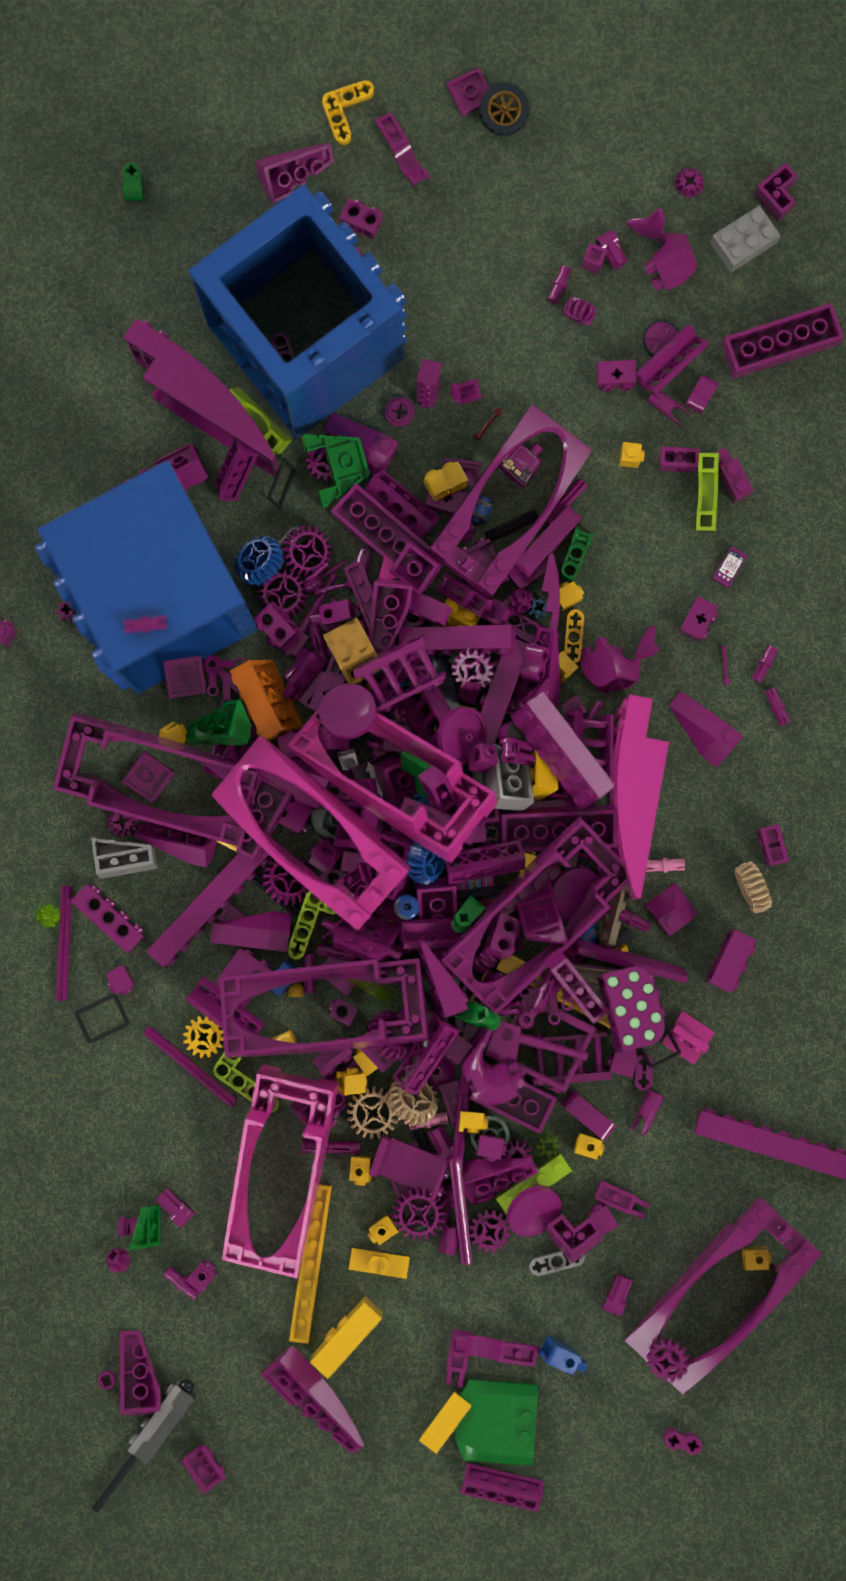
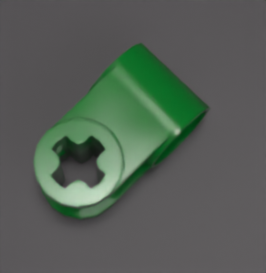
M127 163L123 168L124 201H144L140 168L136 163Z
M471 895L452 919L451 928L456 933H464L486 907Z

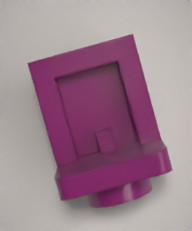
M477 379L459 385L456 383L451 384V398L458 404H467L482 399Z

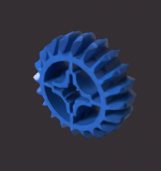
M259 536L257 539L253 537L251 542L247 541L246 546H241L242 550L237 552L239 557L235 558L236 564L234 566L237 575L244 582L258 586L261 582L266 584L268 579L272 580V576L274 574L277 575V570L282 569L280 564L284 563V554L281 546L276 540L268 536Z
M413 840V845L407 854L408 859L406 863L411 866L407 875L410 876V879L420 884H432L434 881H437L438 876H441L442 870L445 869L444 859Z

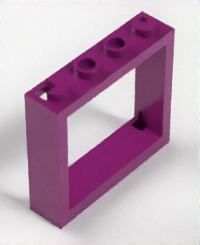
M536 998L522 999V1006L518 1008H522L523 1013L527 1004L534 1005ZM546 1004L544 1012L550 1014V1006ZM558 1009L560 1020L587 1033L579 1051L585 1052L596 1028ZM522 1013L514 1015L511 1021L512 1025L517 1026L519 1016ZM574 1059L563 1084L519 1062L517 1063L522 1069L523 1074L521 1075L525 1076L528 1073L533 1076V1081L541 1085L546 1082L551 1085L549 1089L560 1094L561 1091L566 1092L581 1059ZM497 1060V1063H499V1064L505 1062V1061Z

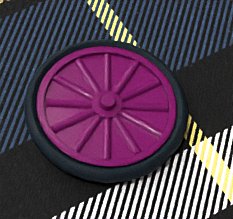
M656 320L650 323L645 328L642 336V344L646 352L654 357L679 333L678 328L666 320Z

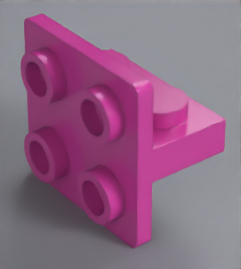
M683 1011L670 1029L681 1050L679 1056L691 1064L696 1063L702 1052L706 1053L710 1047L707 1044L714 1035L712 1030ZM667 1034L662 1044L676 1053L677 1051Z

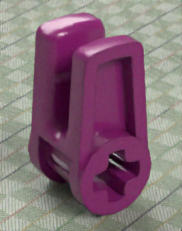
M504 738L500 741V747L503 751L501 755L502 762L526 766L536 762V757L529 754L535 749L532 744L515 738Z

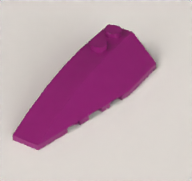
M192 443L153 462L154 467L168 460L184 491L195 484L202 483L208 478ZM144 468L141 471H139V475L146 472V469Z
M293 1345L284 1350L262 1371L260 1375L292 1407L296 1404L303 1410L301 1413L306 1418L310 1416L317 1421V1427L322 1431L325 1430L332 1433V1439L351 1454L363 1448L364 1444L354 1423L334 1391L315 1370L314 1366Z

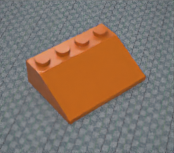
M273 659L248 660L230 670L232 681L240 691V698L248 708V715L256 725L258 736L262 735L265 739L271 740L283 736L284 732L301 730L304 724L292 699H287L283 696V690L286 686Z

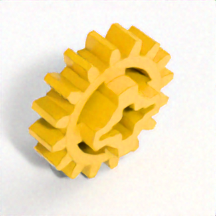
M198 1016V1022L192 1019V1026L186 1025V1029L189 1031L183 1033L187 1037V1040L183 1042L189 1043L187 1050H194L192 1055L195 1056L197 1053H200V1058H203L206 1053L208 1057H211L212 1051L215 1054L218 1053L217 1047L223 1048V1045L220 1043L224 1041V1037H221L223 1030H220V1027L212 1020L210 1021L207 1016H205L204 1020L201 1016ZM200 1024H209L212 1027L206 1029L203 1028ZM194 1030L196 1036L195 1040L192 1041V1032ZM201 1032L208 1033V1042L206 1040L201 1041ZM214 1033H217L216 1043L213 1041ZM205 1045L208 1049L202 1050L199 1049L197 1046Z

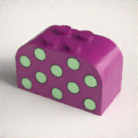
M630 967L597 976L603 1002L609 1011L607 1016L616 1052H625L656 1043L664 1033L663 1017H665V1011L663 1006L659 1004L660 992L658 986L654 985L651 975L642 968Z

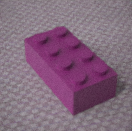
M525 1082L526 1086L517 1090L519 1094L517 1097L503 1104L483 1105L541 1134L557 1101V1097ZM471 1092L470 1099L479 1103V1100H476L472 1094L473 1092Z

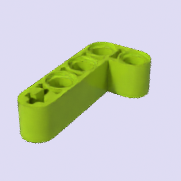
M311 891L305 897L288 947L289 956L296 960L301 959L307 952L321 911L336 914L335 911L320 899H314ZM306 911H312L314 913V917L308 916ZM300 928H305L308 934H303ZM299 942H302L301 945H300V947H299V950H300V951H298V950H297V944H298Z
M224 1052L214 1066V1075L252 1102L253 1097L250 1094V1089L255 1087L256 1081L237 1068L243 1057H238L237 1059L226 1058ZM220 1065L227 1066L228 1073L226 1075L219 1073L218 1068ZM236 1076H241L244 1079L242 1086H237L234 1083ZM278 1097L276 1100V1106L274 1107L271 1113L275 1112L280 1106V1100Z

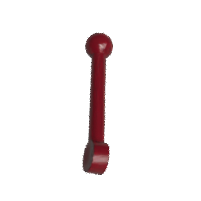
M500 408L494 410V415L480 432L475 434V439L480 440L482 434L494 419L501 415L502 410Z

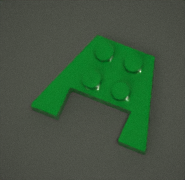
M301 435L305 452L324 447L333 479V487L316 491L321 508L327 507L331 502L351 489L355 483H360L370 475L360 438Z

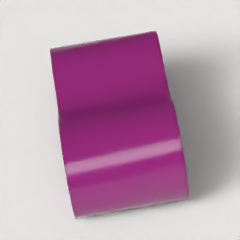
M702 374L685 406L702 414L719 383Z
M529 643L526 646L524 662L520 670L522 679L537 683L543 681L546 663L550 654L548 647Z
M467 684L464 687L460 686L457 700L474 706L482 685L480 684L478 690H476L475 686L468 690Z
M670 1427L663 1433V1440L671 1450L683 1449L691 1455H696L702 1449L701 1440L693 1432L681 1433L677 1429ZM673 1435H675L677 1440L673 1439V1441L670 1442L669 1438H672ZM692 1440H694L696 1444H692V1447H690L688 1442L692 1443Z

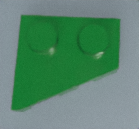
M160 1205L141 1207L129 1250L161 1245Z

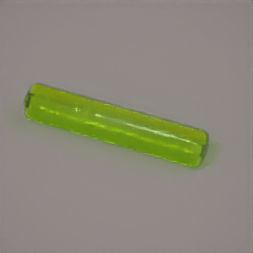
M345 979L384 1002L390 997V991L377 984Z

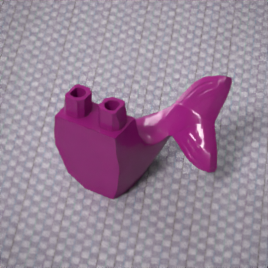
M662 208L655 210L648 218H635L627 221L628 227L634 233L656 239L664 244L653 255V259L644 264L648 275L657 271L660 274L651 279L655 291L664 287L666 290L675 288L683 284L695 273L698 264L686 234L664 232L665 214Z
M652 625L644 633L632 660L622 656L615 646L609 644L607 638L599 637L595 640L596 650L590 646L581 650L583 659L580 660V664L585 677L597 690L605 694H610V691H622L638 683L641 659L650 657L659 651V647L654 643L656 627Z
M482 1028L470 1042L473 1051L461 1066L462 1071L473 1092V1096L476 1100H479V1103L486 1106L503 1104L519 1095L517 1090L526 1086V1083L521 1075L523 1074L522 1069L517 1062L508 1066L505 1062L497 1065H489L484 1062L483 1051L492 1031Z

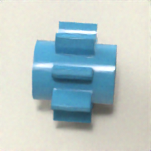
M542 596L539 600L533 597V605H531L529 616H536L535 621L541 616L545 620L547 601L544 602ZM536 605L539 607L543 606L542 612L539 610L535 611Z

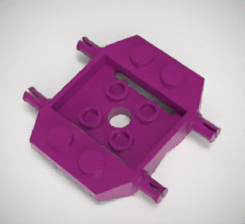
M387 897L373 912L384 918L381 919L371 914L359 930H356L342 917L337 923L324 919L321 924L322 927L331 930L334 947L361 959H377L379 962H383L388 956L398 960L402 956V952L393 949L395 942L399 939L401 919H398L394 914L393 905L395 901ZM387 919L396 922V924L390 923ZM366 929H373L374 932L369 933Z

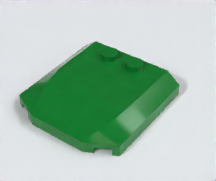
M469 1378L460 1396L472 1406L457 1425L455 1431V1440L463 1460L532 1466L538 1384Z

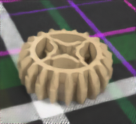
M748 862L736 867L735 878L750 909L756 914L771 908L770 892L756 865Z
M406 1075L400 1077L402 1081L405 1079ZM428 1080L418 1095L404 1091L395 1081L391 1084L387 1093L389 1095L387 1101L390 1102L388 1108L394 1110L392 1115L397 1114L399 1116L398 1120H404V1125L410 1122L411 1126L416 1124L420 1126L428 1123L435 1116L439 1107L437 1105L439 1099L436 1098L438 1092L432 1091L433 1086L428 1085Z
M376 1086L372 1087V1092H369V1088L366 1087V1093H360L359 1098L355 1095L352 1096V1099L356 1101L355 1103H348L350 1107H353V1110L348 1109L347 1113L353 1114V1116L348 1117L347 1120L355 1121L350 1126L351 1128L359 1127L356 1134H359L361 1130L364 1131L363 1138H366L367 1133H371L370 1139H374V1133H377V1137L380 1139V1132L383 1131L386 1136L389 1134L386 1129L387 1127L390 1130H394V1126L390 1124L391 1122L398 1123V1120L393 1118V1116H398L397 1114L392 1115L393 1109L389 1108L388 1120L380 1113L384 1103L388 1107L390 1104L387 1101L388 1091L383 1095L384 1088L382 1087L379 1093L376 1092ZM368 1097L380 1098L375 1105H369L363 1101ZM358 1105L366 1112V1117L362 1123L357 1117ZM378 1105H380L377 1108L378 1111L376 1112L379 1113L378 1117L372 1116L367 1121L369 1117L368 1114H370V1112H368V1109L373 1110ZM373 1120L383 1124V1126L375 1129L366 1127Z

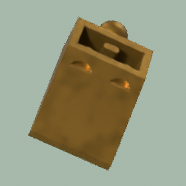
M356 617L326 633L323 637L348 684H356L365 680V689L372 693L366 679H363V677L356 679V677L351 676V671L355 667L378 656ZM380 668L374 670L373 674L380 671Z

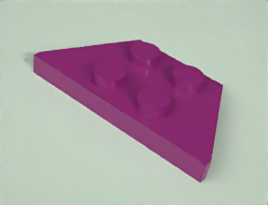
M548 878L544 881L545 885L539 890L534 889L527 898H524L517 904L526 939L531 941L567 944L568 939L551 879Z

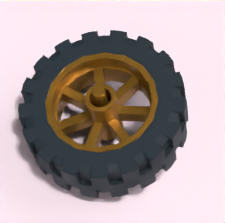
M509 82L497 83V85L491 86L484 93L479 108L480 119L484 127L498 136H510L523 128L529 115V101L525 96V92L519 89L517 85L514 86ZM504 95L512 97L508 103L504 102ZM499 96L501 99V105L493 102ZM515 100L518 108H509V105ZM491 105L500 110L491 114ZM509 111H518L515 119H513ZM498 114L502 115L500 123L497 122L493 117ZM507 115L511 122L503 124L504 116Z

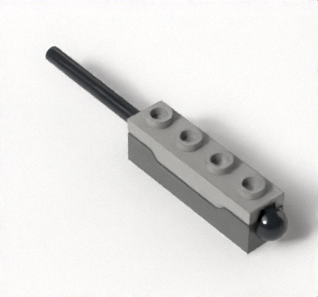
M184 1379L181 1382H177L175 1386L171 1384L164 1394L167 1397L163 1402L161 1401V1411L155 1412L151 1418L147 1416L140 1426L143 1430L139 1435L135 1433L128 1443L131 1446L128 1451L131 1453V1456L93 1505L94 1511H100L138 1459L146 1465L152 1459L197 1396L193 1393L194 1384L191 1380Z

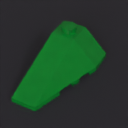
M226 701L220 709L215 708L211 710V714L207 717L202 716L190 723L187 731L188 734L186 735V743L215 745L248 744L252 725L241 701Z

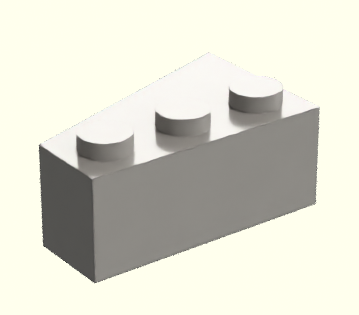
M91 837L96 875L100 879L158 869L155 850L151 845Z

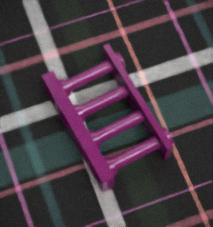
M424 633L355 667L353 673L356 679L360 677L366 679L378 701L376 704L377 712H385L392 708L391 705L431 685L436 687L444 682L445 671L437 674L424 649L428 641ZM412 651L418 653L430 678L422 682L419 681L407 659V654ZM396 659L401 662L413 685L404 691L390 668V662ZM378 668L383 670L396 695L385 699L372 675L374 670Z
M424 665L415 667L414 672L420 682L430 678ZM431 685L421 690L422 696L418 702L411 695L397 703L403 707L406 716L405 720L413 734L424 735V741L438 748V730L435 733L431 724L435 718L441 724V721L451 711V708L438 686L433 687ZM426 702L431 708L427 717L422 711Z
M581 711L565 713V721L585 746L599 747V759L595 758V760L614 783V715L599 716V720L583 719V712ZM583 727L599 728V739L583 738Z
M597 1028L592 1036L595 1058L594 1072H586L583 1060L581 1059L570 1083L611 1079L610 1071H605V1067H603L600 1037L607 1036V1032H602L601 1028ZM587 1033L544 1037L543 1034H533L532 1036L547 1042L554 1041V1044L558 1043L561 1046L562 1040L573 1039L574 1049L578 1050L581 1047V1039L585 1038ZM535 1048L537 1072L547 1076V1073H545L543 1049ZM556 1052L557 1072H555L554 1076L547 1077L563 1084L567 1071L564 1070L563 1054ZM532 1080L533 1086L550 1085L546 1082H544L543 1085H541Z

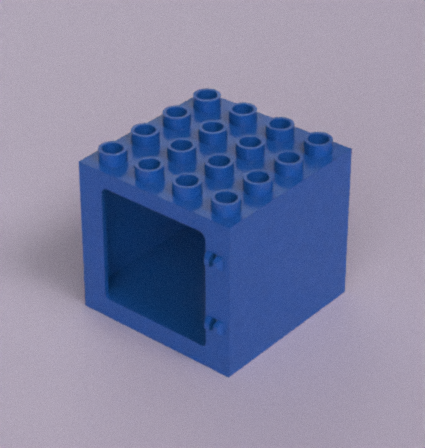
M304 184L188 270L206 324L296 439H299L301 435L307 433L404 360V345L408 342L404 335L407 327L403 319L407 315L402 307L406 304V299L394 283L388 287L383 285L378 277L382 270L376 259L369 252L361 257L354 247V244L358 242L357 237L349 225L343 221L337 226L329 215L333 212V208L326 196L321 191L312 195ZM314 250L360 310L290 363H285L241 308L240 304ZM366 316V319H364L361 324L359 321ZM318 352L319 354L310 361L309 358Z
M168 460L37 529L43 539L42 542L35 545L41 560L46 567L49 566L54 575L58 576V579L53 582L64 602H68L72 610H76L77 614L73 615L72 618L84 638L88 639L90 644H94L96 649L91 651V654L102 673H106L109 679L112 678L113 682L116 685L118 684L122 691L130 687L136 694H140L166 680L163 661L201 656L202 660H204L206 657L258 631L244 600ZM142 616H147V618L166 616L167 622L159 623H167V629H154L146 633L144 631L125 633L124 627L129 626L124 625V620L142 619Z

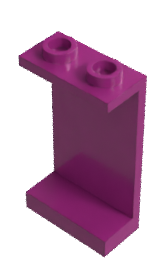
M385 1135L381 1139L369 1175L373 1177L381 1175L415 1190L416 1187H419L420 1192L427 1188L426 1194L429 1195L433 1191L431 1200L435 1201L437 1196L441 1197L445 1186L442 1183L444 1178L448 1179L450 1167L449 1160Z

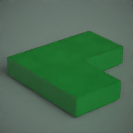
M407 751L402 752V769L416 777L417 792L427 798L418 776L430 768L431 765Z

